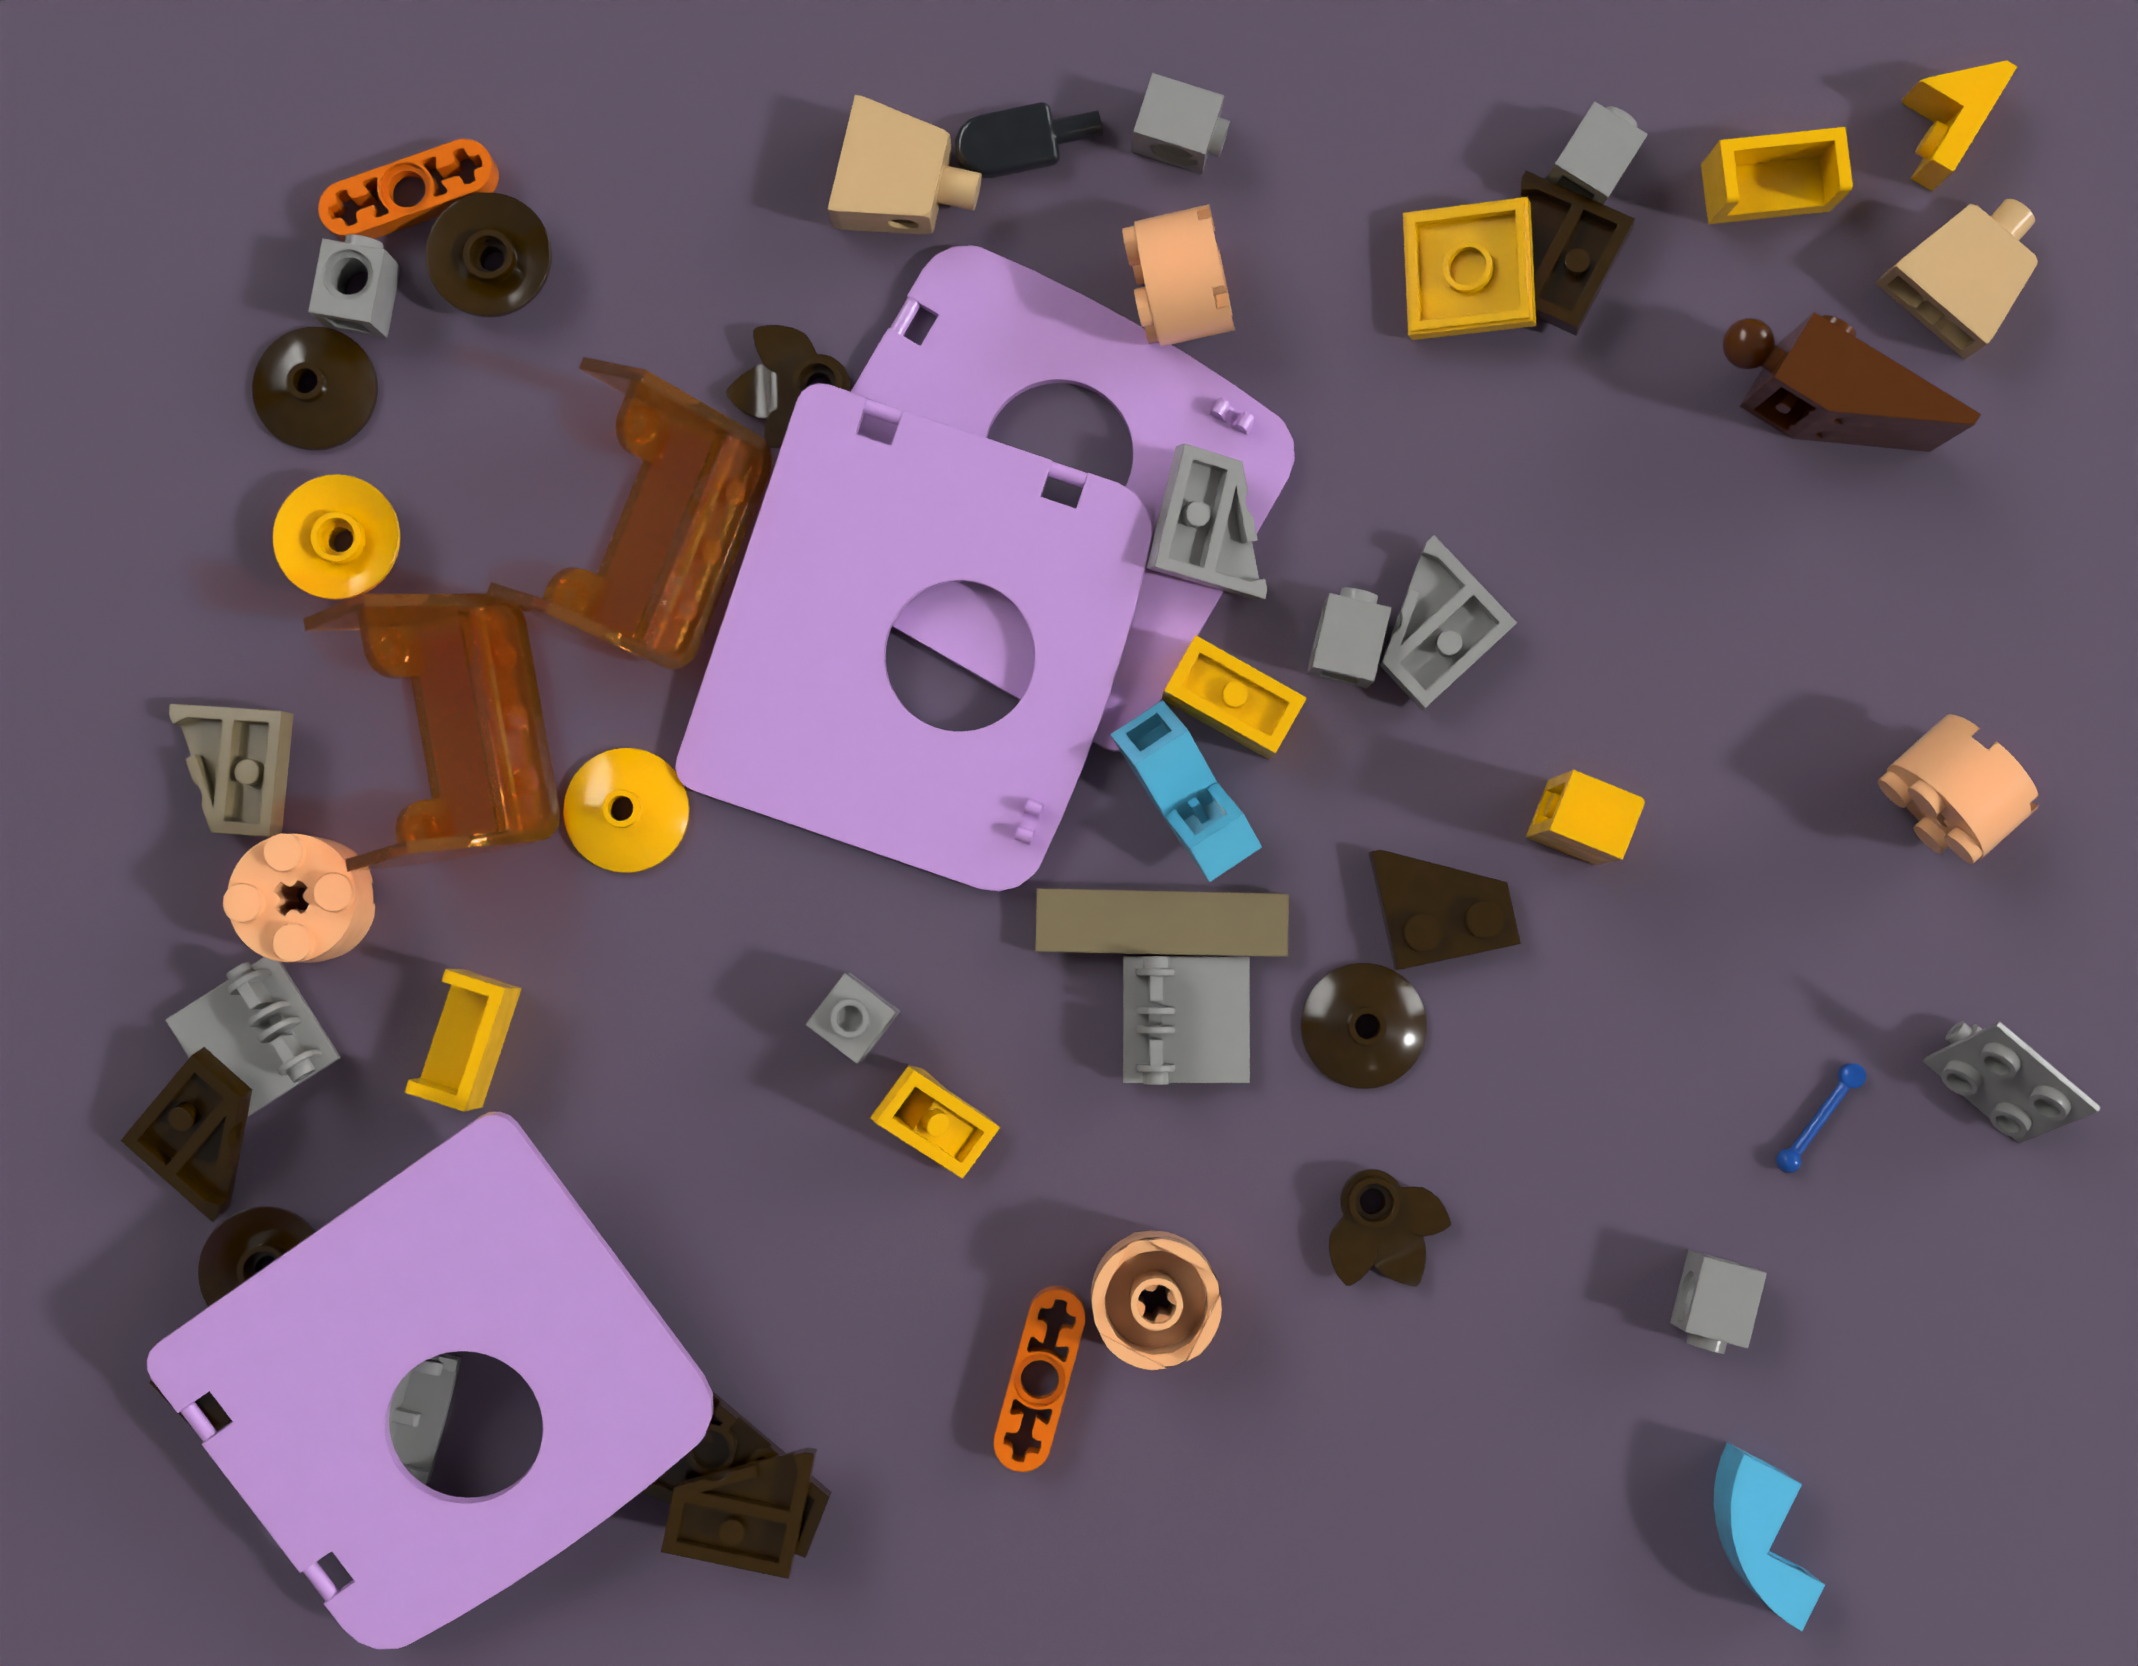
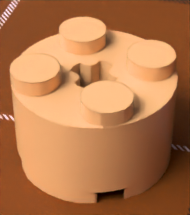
M1209 204L1134 221V226L1122 228L1129 265L1133 267L1137 285L1145 284V287L1134 289L1141 326L1145 328L1148 344L1159 342L1160 346L1163 347L1235 330L1223 264L1215 239V227Z
M1949 714L1944 716L1887 768V772L1878 780V785L1893 803L1902 808L1907 807L1919 822L1913 829L1926 846L1938 854H1941L1949 847L1962 860L1973 864L1987 855L2038 808L2039 804L2031 802L2039 795L2036 786L2027 772L2000 743L1996 742L1989 749L1985 748L1972 738L1980 729L1978 726L1963 717Z
M284 833L263 840L246 852L236 865L229 881L228 890L223 897V907L226 915L230 918L238 936L250 949L271 960L297 963L326 961L351 951L360 943L370 929L375 915L376 903H373V880L370 870L361 857L352 849L334 840L303 834ZM300 888H307L303 894L304 900L309 903L306 910H298L297 908L299 899L296 895Z
M1164 1231L1134 1232L1117 1242L1106 1252L1093 1276L1091 1306L1096 1328L1107 1348L1119 1359L1132 1366L1147 1370H1158L1187 1362L1200 1355L1216 1334L1222 1313L1221 1293L1217 1278L1203 1253L1183 1237ZM1158 1285L1165 1286L1166 1297L1171 1302L1168 1308L1157 1305L1152 1313L1145 1312L1144 1298L1140 1295L1144 1289L1153 1292Z

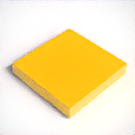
M1528 197L1403 213L1408 336L1411 340L1536 326L1531 203Z

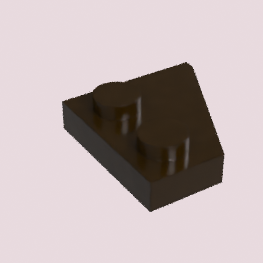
M1525 171L1521 178V197H1528L1531 203L1536 318L1577 336L1633 229L1635 218Z
M1381 849L1369 852L1394 970L1521 944L1507 882Z
M203 1047L191 1055L120 1141L210 1221L214 1222L231 1205L252 1089L208 1049Z
M807 1447L678 1482L673 1491L661 1552L789 1579L817 1449Z

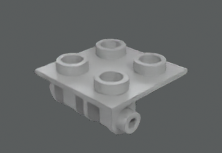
M1123 956V1083H1143L1147 1085H1166L1169 1083H1250V957Z
M266 957L252 965L250 962H245L233 968L226 974L229 980L166 1019V1022L189 1058L205 1047L252 1089L247 1117L341 1058L282 962Z
M1964 1021L1958 1022L1945 1037V1040L1951 1045L1926 1056L1922 1061L1941 1077L1943 1083L1949 1089L1964 1096L1990 1118L1991 1123L1997 1130L2011 1136L2018 1143L2097 1113L2101 1108L2000 1021L1984 1029L1977 1024L1968 1026Z

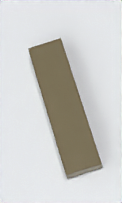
M1037 888L1035 952L1288 957L1289 894Z

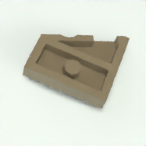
M170 704L169 715L172 724L181 725L191 756L186 758L185 761L192 781L201 790V806L210 832L266 838L282 833L294 714L277 710Z

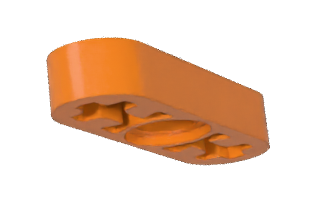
M471 139L454 140L333 183L320 197L318 204L319 217L324 226L342 242L345 241V236L348 234L376 239L439 217L454 202L469 195L493 193L498 185L499 171L494 159L483 145ZM470 158L475 166L481 167L474 170L475 181L465 184L460 176L455 175L462 172L460 162ZM435 168L445 179L441 182L448 190L447 193L442 195L438 183L429 173L430 170ZM406 177H418L425 183L423 199L412 207L398 206L393 199L395 186ZM376 189L382 204L389 211L388 214L383 216L373 205L378 203L371 194ZM348 200H353L360 208H366L356 212L358 222L349 226L342 218L337 217L345 213L344 203Z
M1064 1286L1046 1287L1038 1292L1031 1301L995 1429V1454L1005 1467L1013 1471H1032L1041 1466L1047 1459L1085 1326L1084 1304L1077 1293ZM1055 1299L1067 1302V1313L1075 1317L1072 1325H1061L1056 1339V1347H1068L1066 1357H1062L1054 1350L1046 1347H1028L1031 1337L1036 1338L1041 1343L1044 1342L1047 1332V1319L1038 1316L1041 1307L1051 1309ZM1037 1360H1043L1052 1364L1059 1376L1055 1389L1049 1394L1042 1396L1029 1393L1021 1381L1023 1369L1029 1363ZM1014 1399L1031 1409H1051L1050 1416L1047 1419L1036 1412L1032 1426V1437L1035 1440L1041 1441L1039 1448L1028 1447L1024 1456L1014 1454L1013 1442L1004 1438L1006 1432H1018L1024 1415V1409L1011 1408Z

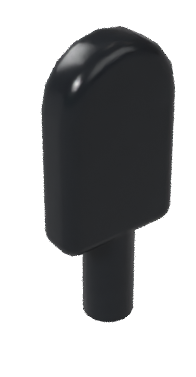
M1045 102L981 114L968 119L960 127L955 139V153L960 165L965 170L981 173L982 178H996L1053 166L1060 160L1059 144L1103 135L1100 114L1097 110L1053 120L1051 109Z

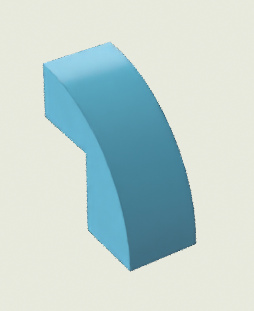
M1163 700L1110 734L1168 826L1209 882L1262 848L1244 813L1216 781L1188 729Z
M1727 1442L1719 1461L1714 1486L1716 1526L1726 1556L1744 1584L1762 1602L1787 1623L1803 1631L1825 1584L1805 1568L1770 1551L1802 1484L1784 1471Z

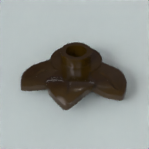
M765 325L753 330L755 347L763 364L753 367L737 378L727 388L726 395L745 414L757 419H766L764 428L765 444L769 448L781 449L796 401L801 392L810 386L814 379L826 378L831 382L832 386L851 391V383L844 366L831 356L817 354L813 344L804 332L787 326Z
M1378 1169L1358 1171L1345 1182L1341 1190L1340 1207L1343 1216L1334 1226L1329 1236L1331 1262L1336 1274L1346 1286L1353 1285L1362 1279L1374 1265L1378 1271L1390 1279L1408 1286L1417 1287L1422 1280L1426 1265V1245L1423 1236L1435 1235L1451 1226L1446 1208L1436 1195L1423 1187L1400 1186L1391 1175ZM1368 1189H1377L1382 1195L1381 1206L1373 1212L1364 1211L1360 1205V1197Z

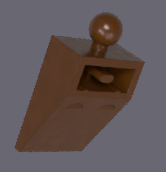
M1815 312L1812 313L1777 345H1775V337L1771 328L1765 322L1756 318H1745L1735 322L1724 335L1723 351L1731 364L1741 369H1754L1760 366L1763 368L1739 407L1791 439L1931 452L1974 426L1981 415L1971 407L1856 338L1854 328L1834 316H1820Z

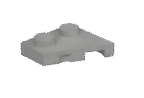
M1185 443L1176 446L1146 568L1253 600L1266 598L1265 578L1259 579L1252 541H1257L1258 539L1253 515L1246 506L1248 488L1242 461Z
M1433 535L1423 547L1380 662V667L1423 711L1514 627L1517 622L1442 542Z

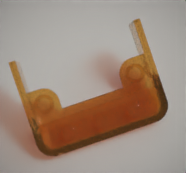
M583 357L579 366L580 370L625 394L616 418L615 429L617 439L626 452L643 461L597 574L578 567L562 569L550 580L543 598L491 582L486 594L558 627L667 669H679L691 662L700 648L769 477L772 466L771 451L765 439L757 433L646 369Z
M497 593L361 594L303 618L305 631L360 630L365 657L377 673L391 679L411 678L432 799L410 803L400 811L395 826L397 844L345 859L347 872L429 864L529 845L546 840L555 833L560 821L559 801L527 623L521 608L514 600L506 595Z

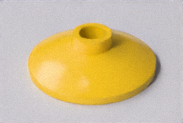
M333 474L320 476L305 482L295 489L279 509L273 527L274 553L284 574L301 590L328 600L355 598L375 588L391 571L400 548L398 518L388 499L368 482L348 475ZM342 531H350L353 536L351 547L346 551L337 552L334 547L335 537Z
M618 748L598 754L577 771L565 795L563 814L569 838L583 857L596 866L609 871L633 873L644 871L660 864L675 851L686 832L690 807L685 786L679 780L677 772L666 761L641 749ZM627 797L633 804V812L628 819L618 821L612 814V805L617 799Z

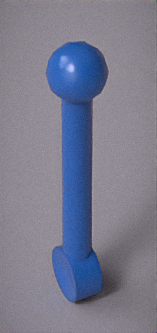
M1847 1063L1840 1067L1838 1071L1839 1083L1791 1148L1783 1149L1778 1153L1776 1163L1782 1172L1793 1173L1800 1168L1802 1153L1851 1088H1859L1865 1083L1866 1072L1861 1065Z

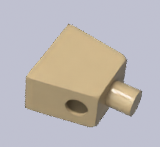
M855 95L828 205L829 216L833 228L840 230L931 234L935 228L940 203L971 211L975 210L982 174L949 166L952 154L950 134L944 129L864 96Z
M2005 199L1991 216L1979 206L1969 204L1883 274L1876 284L1965 360L1987 345L1994 337L2037 266L2038 260L2036 255L2019 241L2035 223V217L2027 206L2015 199Z

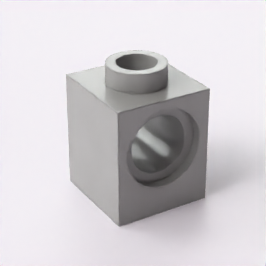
M1152 73L1133 131L1132 152L1202 174L1208 154L1220 157L1231 120L1221 118L1224 95Z
M1594 101L1546 180L1604 204L1648 134L1637 128V122L1627 112L1613 106L1605 108Z
M355 234L346 235L344 242L322 238L308 312L326 328L387 339L401 266L383 249V243L373 238ZM368 272V281L365 287L356 294L346 295L345 285L348 279L355 273Z
M1344 587L1341 588L1340 595L1329 593L1322 605L1306 674L1367 689L1375 681L1392 607L1377 604L1378 595L1361 589Z
M844 973L805 1025L857 1064L866 1058L901 1010L852 973Z
M1688 1249L1670 1323L1689 1333L1686 1343L1698 1348L1725 1354L1727 1343L1748 1348L1767 1273L1746 1264Z

